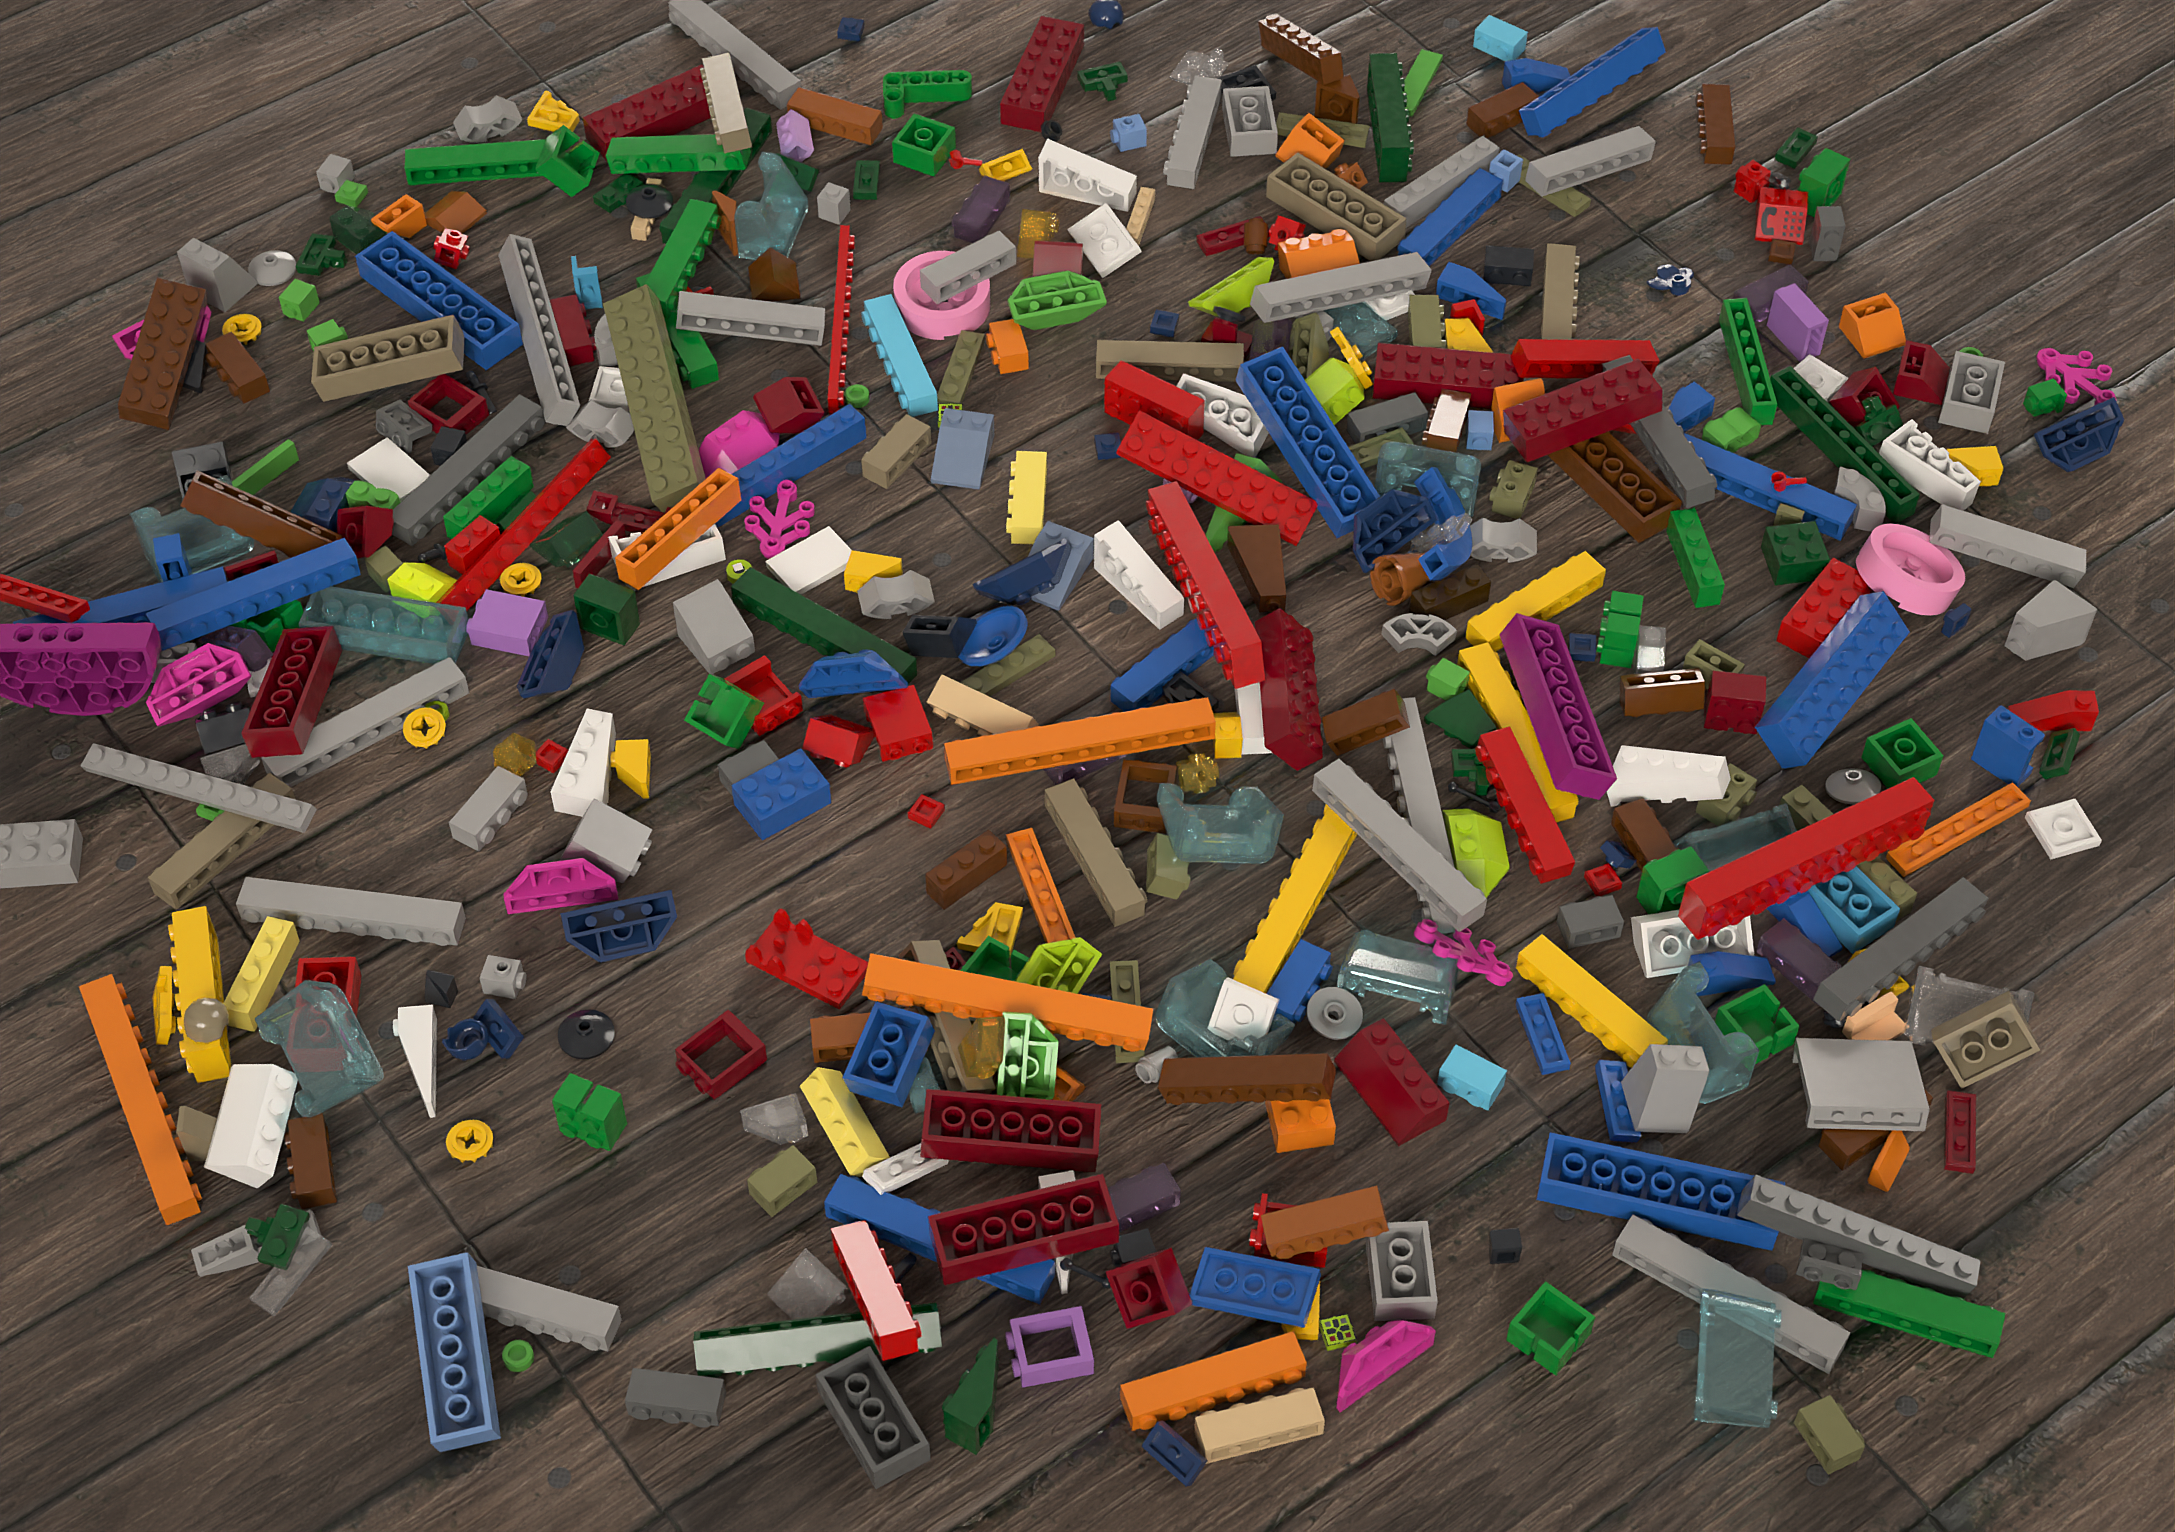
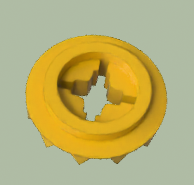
M238 314L229 318L224 323L222 333L225 335L232 331L240 343L244 342L247 345L249 340L256 341V336L261 335L262 325L260 320L251 314Z
M516 563L507 567L502 572L500 584L504 593L524 597L526 593L534 594L535 589L540 588L542 577L536 566L529 563ZM525 577L526 582H521L517 585V581H521Z
M419 708L410 713L405 719L403 734L406 740L416 748L424 747L427 749L428 746L433 744L438 745L441 737H445V727L447 726L442 714L437 710ZM424 720L431 727V729L427 730L426 736L419 730L423 728Z
M466 1120L456 1124L449 1131L446 1138V1146L452 1158H457L462 1163L468 1160L475 1163L477 1158L481 1156L486 1157L488 1150L493 1148L494 1137L491 1129L485 1123L478 1120ZM474 1135L477 1144L473 1143L466 1149L464 1141H469Z

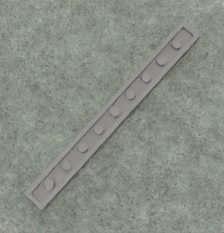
M94 743L81 764V767L87 772L305 833L317 810L309 803Z

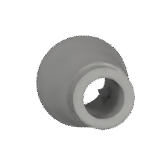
M1167 1046L1140 1058L1135 1066L1138 1077L1145 1083L1157 1082L1160 1079L1164 1059L1178 1058L1176 1051L1172 1047Z

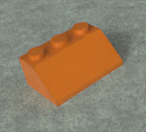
M1335 229L1330 233L1311 234L1308 237L1299 239L1289 238L1284 242L1278 243L1279 269L1286 279L1360 264L1354 240L1347 230Z

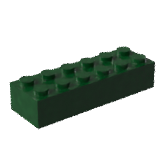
M1397 53L1369 54L1366 89L1379 182H1407V173L1412 171V159L1409 158V155L1414 153L1413 140L1409 141L1411 139V125H1407L1409 123V109H1405L1407 106V94L1403 93L1405 80L1400 78L1402 76V62H1398Z

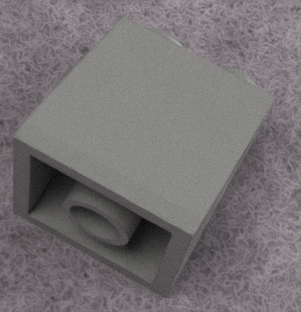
M192 238L177 251L186 284L206 289L207 303L224 312L258 284L257 280L230 256L195 238Z
M718 579L673 602L678 636L709 674L724 670L729 665L740 659L747 658L755 652L753 634Z
M2054 580L2016 612L2005 647L2026 661L2080 646L2086 640L2097 608Z
M594 798L579 821L559 861L584 858L614 878L616 882L624 883L629 875L634 877L638 871L641 862L637 859L640 854L645 855L652 843L648 839L652 829Z
M1650 1044L1621 1081L1635 1131L1687 1133L1689 1131L1709 1074L1702 1046Z

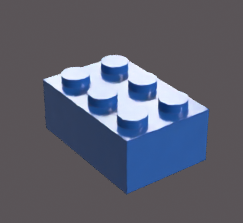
M801 748L731 785L734 805L761 840L831 804L829 782Z
M875 1002L842 1077L849 1091L903 1107L935 1032L929 1017Z

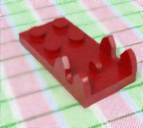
M784 909L776 911L771 924L756 943L750 945L745 952L747 963L839 1010L864 979L868 967L867 961L815 936L811 926L804 919L794 925Z

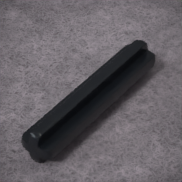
M1771 171L1769 182L1780 190L1782 188L1788 190L1790 188L1788 184L1791 182V179L1779 172L1774 173Z

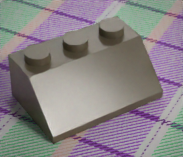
M2010 991L1931 1029L1933 1042L1961 1089L2040 1051V1047Z

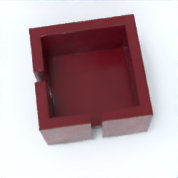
M1712 671L1704 707V728L1717 731H1728V728H1733V732L1757 734L1755 726L1761 720L1766 703V676Z

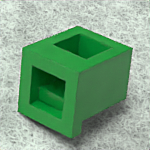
M2053 378L2029 386L2023 404L2033 417L2048 414L2053 410L2060 413L2062 412L2067 394Z

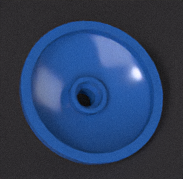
M1005 606L993 609L976 619L977 624L959 658L966 665L981 667L996 663L1010 655L1021 643L1027 630L1028 621L1023 611L1017 607Z

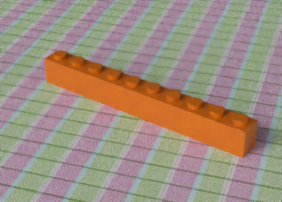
M1208 697L1191 699L1189 701L1173 704L1167 703L1150 708H1139L1121 713L1115 712L1098 717H1087L1075 721H1063L1052 725L1035 726L1029 729L955 740L944 743L945 762L951 785L1215 739L1216 721Z
M870 953L862 996H867L872 1001L882 1002L888 1000L896 1002L897 1005L902 1007H923L926 1011L932 1013L944 1011L953 1013L958 1018L975 1017L988 1024L1001 1023L1003 1012L1032 1013L1052 1034L1066 1035L1067 1038L1076 1041L1083 1039L1092 1040L1101 1046H1110L1111 1044L1123 1046L1125 1050L1132 1052L1145 1050L1149 1040L1153 1015L1152 1008Z
M110 974L79 986L166 1225L200 1213L197 1201L202 1199L197 1183L191 1184L189 1178L194 1176L188 1159L185 1161L181 1159L180 1155L184 1154L185 1151L179 1137L173 1138L172 1132L177 1129L171 1114L165 1116L163 1111L169 1107L163 1092H156L155 1087L160 1086L155 1070H148L147 1065L151 1064L152 1061L146 1047L141 1049L139 1043L144 1040L138 1025L132 1027L131 1021L136 1020L130 1004L124 1005L123 1000L128 997L122 982L116 984L113 975Z

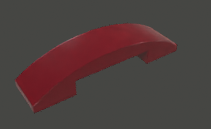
M593 491L586 512L609 525H612L617 520L624 523L626 531L641 532L643 534L672 508L667 507L665 513L619 503L617 495Z

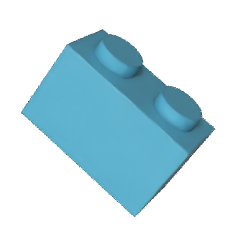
M1488 15L1475 29L1473 47L1504 61L1516 60L1526 49L1528 32Z
M1455 1045L1439 1070L1437 1085L1441 1086L1448 1093L1456 1094L1466 1099L1473 1106L1489 1110L1505 1084L1507 1070Z

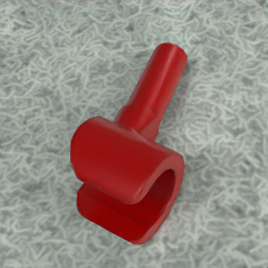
M958 150L950 152L952 159H949V162L954 169H959L967 164L982 165V160L962 158Z
M1775 472L1771 476L1774 489L1778 492L1784 491L1786 486L1807 483L1806 477L1786 478L1783 472Z

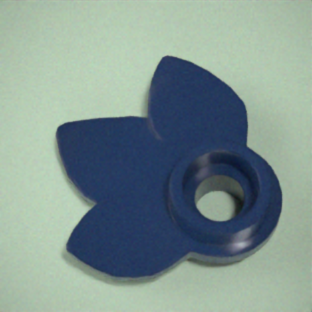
M1669 264L1660 265L1657 267L1658 276L1647 280V284L1657 290L1670 289V293L1673 295H1684L1689 292L1694 273L1688 267L1677 269Z

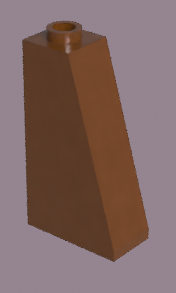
M1279 525L1228 526L1227 547L1258 611L1271 613L1281 608L1285 612L1286 587Z

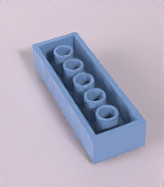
M467 1252L408 1266L431 1444L439 1452L500 1439L476 1262Z

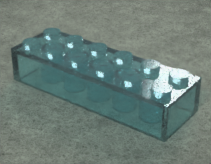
M330 586L311 594L299 621V627L333 626L343 650L430 664L441 662L450 657L456 664L468 635L466 626L469 619L465 607Z

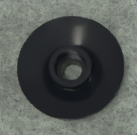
M657 184L640 185L632 189L626 197V206L630 213L645 219L663 216L673 205L671 192Z
M586 1009L574 1012L565 1018L558 1029L557 1037L561 1049L567 1055L576 1059H592L600 1056L610 1048L614 1041L615 1029L607 1015L597 1010Z

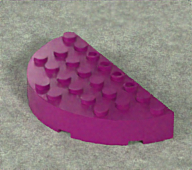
M155 623L0 624V696L27 707L33 708L34 704L49 707V712L68 715H100L114 712L116 707H129L137 702L150 686L160 658L161 640Z

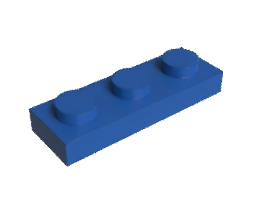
M1544 993L1517 998L1515 1005L1541 1074L1546 1075L1569 1070L1571 1063Z
M1599 1060L1595 1065L1609 1138L1612 1141L1637 1142L1641 1138V1132H1637L1634 1129L1621 1083L1628 1073L1626 1062Z

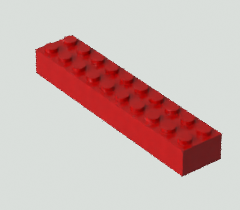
M1178 482L1148 489L1149 500L1146 501V507L1152 518L1148 520L1151 534H1156L1159 549H1164L1166 563L1168 566L1172 565L1175 581L1181 582L1182 594L1184 598H1189L1190 610L1192 614H1197L1200 630L1205 629L1206 641L1209 647H1214L1215 659L1217 663H1222L1225 679L1231 680L1235 689L1265 681L1261 640Z
M1912 777L1687 882L1678 917L1697 940L1707 935L1709 937L1713 936L1726 926L1737 925L1744 918L1752 914H1760L1767 907L1775 903L1781 904L1798 892L1804 893L1817 883H1825L1836 874L1843 871L1849 872L1856 865L1866 860L1872 861L1879 854L1887 850L1893 851L1910 839H1918L1925 831L1924 828L1931 815L1930 811L1934 799Z

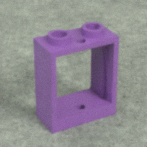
M1081 1306L1010 1319V1331L1005 1332L1008 1350L1014 1349L1016 1358L1011 1359L1014 1377L1020 1376L1022 1388L1094 1374V1358ZM1071 1327L1077 1356L1027 1365L1021 1336Z

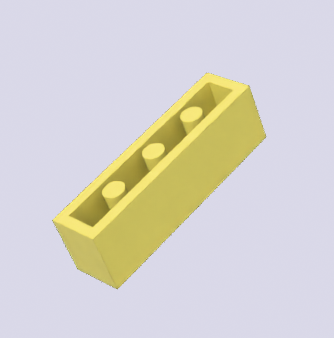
M1017 451L1016 461H1011V476H1015V480H1010L1009 495H1013V499H1008V514H1012V518H1007L1006 532L1011 533L1012 544H1034L1037 536L1043 529L1047 452Z
M267 916L223 1003L229 1014L228 1026L252 1032L256 1031L300 941L293 922Z
M817 1067L800 1085V1088L848 1173L851 1176L862 1177L865 1169L890 1158L855 1095L849 1091L842 1078L841 1071Z

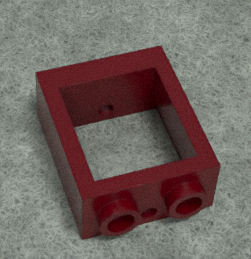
M446 374L439 375L431 380L427 386L413 395L408 401L409 407L432 424V431L437 434L441 426L465 431L467 435L489 416L486 398ZM445 396L464 406L447 421L429 411Z
M729 1009L675 1049L677 1058L675 1064L678 1070L684 1076L689 1075L694 1080L697 1089L702 1094L707 1093L713 1100L717 1099L767 1060L765 1044ZM727 1036L746 1055L712 1080L693 1061Z

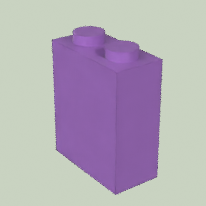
M1795 283L1779 288L1774 292L1767 327L1799 362L1809 354L1813 357L1820 355L1829 320Z
M486 589L482 599H478L473 618H470L467 622L466 632L469 634L471 645L530 656L533 646L539 639L548 619L545 601Z

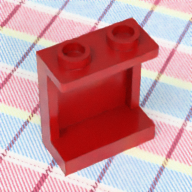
M765 655L724 678L742 691L764 702L759 714L754 717L755 721L751 727L758 736L774 730L779 724L796 717L803 711L801 695L798 692L792 694L772 672L771 661Z
M910 685L908 688L895 689L863 697L864 715L867 722L870 721L883 762L896 760L915 753H923L933 748L932 731L914 685Z
M1262 1193L1261 1203H1255L1253 1221H1258L1257 1229H1251L1249 1246L1255 1247V1257L1273 1260L1267 1247L1261 1215L1295 1207L1296 1205L1268 1202V1194ZM1327 1247L1317 1252L1308 1251L1293 1255L1289 1259H1277L1276 1261L1325 1268Z

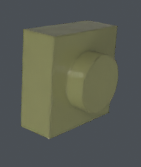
M1780 503L1773 526L1802 523L1805 511Z

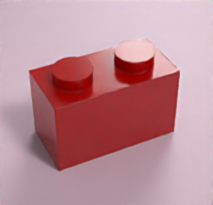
M481 515L444 545L448 565L463 575L500 536L499 527Z

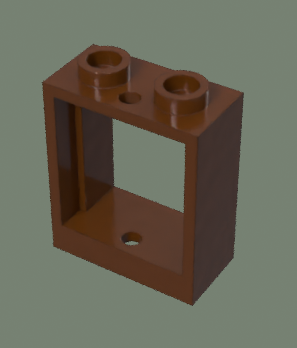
M1123 759L1114 808V827L1168 834L1176 787L1177 766L1166 763L1157 764ZM1128 779L1167 784L1163 808L1125 804Z

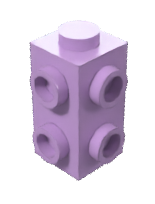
M791 109L787 114L780 117L776 123L781 154L803 162L814 151L809 120Z

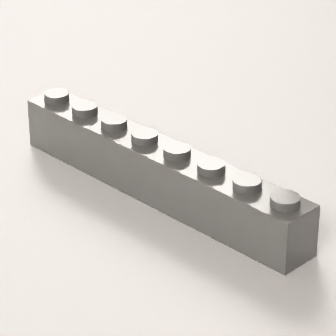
M671 0L668 2V15L673 24L683 29L686 35L695 39L712 56L729 52L733 70L742 81H746L756 92L762 94L770 104H774L780 110L787 107V103L797 88H801V82L797 77L702 0Z
M1417 252L1256 285L1250 305L1261 320L1267 323L1407 293L1410 290L1425 289L1432 270Z
M450 657L437 662L401 683L389 687L378 695L366 699L324 723L318 724L312 729L302 755L261 757L267 774L271 773L289 787H293L403 729L407 716L419 708H426L425 705L427 703L442 701L448 705L469 694L466 677ZM433 705L429 708L436 710L440 707L439 705Z
M1337 759L1314 774L1312 791L1458 932L1484 916L1487 903L1484 893L1480 889L1475 888L1461 871L1456 870L1442 853L1437 852L1423 835H1419L1404 817H1400L1386 800H1382L1374 792L1370 784L1364 783L1356 775L1352 767L1345 765L1340 759Z
M245 877L236 902L241 920L251 923L265 922L267 916L291 921L295 926L303 929L315 928L333 933L340 931L354 933L359 936L373 935L385 939L398 938L411 942H431L441 946L458 945L466 920L461 902Z
M1632 1215L1616 1240L1612 1256L1827 1374L1832 1370L1846 1345L1850 1332L1845 1330L1840 1324L1824 1319L1811 1308L1800 1306L1789 1300L1785 1294L1765 1287L1757 1279L1743 1275L1730 1264L1719 1262L1708 1256L1704 1250L1684 1243L1676 1235L1660 1230L1646 1219H1640Z

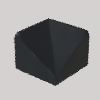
M427 970L425 1002L451 1008L458 993L454 976Z
M1519 1228L1491 1230L1489 1234V1263H1518L1522 1251Z

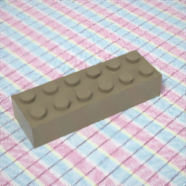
M1296 153L1267 176V198L1324 233H1330L1335 229L1347 230L1354 240L1357 253L1369 261L1380 260L1396 247L1402 239H1405L1407 218L1300 153Z
M449 315L314 347L311 382L322 401L325 402L463 370L464 333L455 316Z

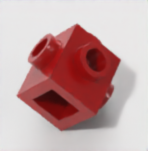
M1754 160L1745 166H1741L1735 175L1734 192L1750 203H1753L1758 199L1760 187L1769 188L1771 171Z
M1278 215L1276 223L1272 224L1269 230V243L1274 244V249L1278 251L1279 242H1284L1289 238H1304L1303 232L1306 225Z
M445 228L443 234L437 236L434 242L433 249L436 250L434 262L457 269L461 260H466L469 254L468 236L461 234L457 230Z

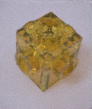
M512 733L494 748L495 769L497 766H500L520 777L536 764L535 742Z
M1204 753L1191 754L1188 756V760L1176 761L1179 784L1182 790H1193V793H1205L1210 791L1209 787L1216 786L1215 779L1219 778L1218 765L1216 762L1213 763V759L1210 757H1205Z

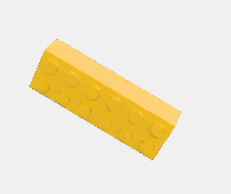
M206 906L172 912L173 924L168 925L171 941L175 943V947H171L170 951L173 964H177V970H173V980L175 986L179 987V993L175 994V1002L178 1011L181 1010V1017H177V1024L180 1034H183L184 1040L179 1041L182 1058H186L188 1073H194L197 1083L229 1077L231 1058L227 1025L220 1039L208 1043L195 1042L187 1037L184 1030V1013L193 1001L206 997L217 999L224 1003L219 944L216 931Z

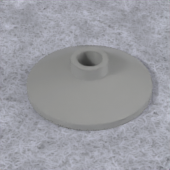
M279 250L267 251L257 255L250 262L248 273L260 285L275 286L292 278L296 272V261L287 252Z
M1854 768L1842 769L1834 772L1827 778L1826 791L1834 800L1854 805L1880 793L1881 783L1874 774L1868 771Z
M1338 987L1322 988L1312 995L1307 1005L1309 1023L1316 1032L1326 1038L1334 1040L1346 1039L1354 1035L1362 1024V1007L1357 998L1345 989ZM1328 1015H1334L1337 1020L1331 1019Z

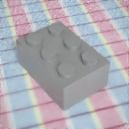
M1269 86L1223 89L1222 112L1230 156L1276 154L1278 131Z
M1956 351L1938 423L1988 434L1995 412L2005 362Z
M76 820L0 824V888L78 883L83 837Z
M1428 1221L1388 1223L1389 1231L1383 1232L1376 1237H1366L1374 1321L1435 1319L1438 1300Z

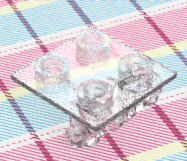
M1221 49L1212 50L1210 56L1188 50L1171 74L1170 79L1188 85L1193 84L1195 76L1216 79L1222 76L1229 62L1223 61L1224 56Z
M805 1248L767 1295L794 1320L823 1316L833 1303L840 1305L845 1300L844 1289L847 1286Z

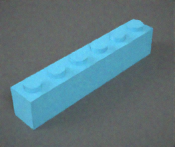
M892 294L864 301V311L861 312L863 323L865 326H869L870 339L877 344L876 350L879 359H884L885 372L887 376L891 375L892 377L891 384L894 392L899 393L901 408L906 409L911 417L938 411L937 392Z

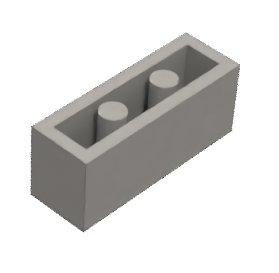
M497 766L449 821L453 839L477 851H480L485 844L490 843L497 830L502 825H505L516 808L523 805L526 801L528 793L525 780Z

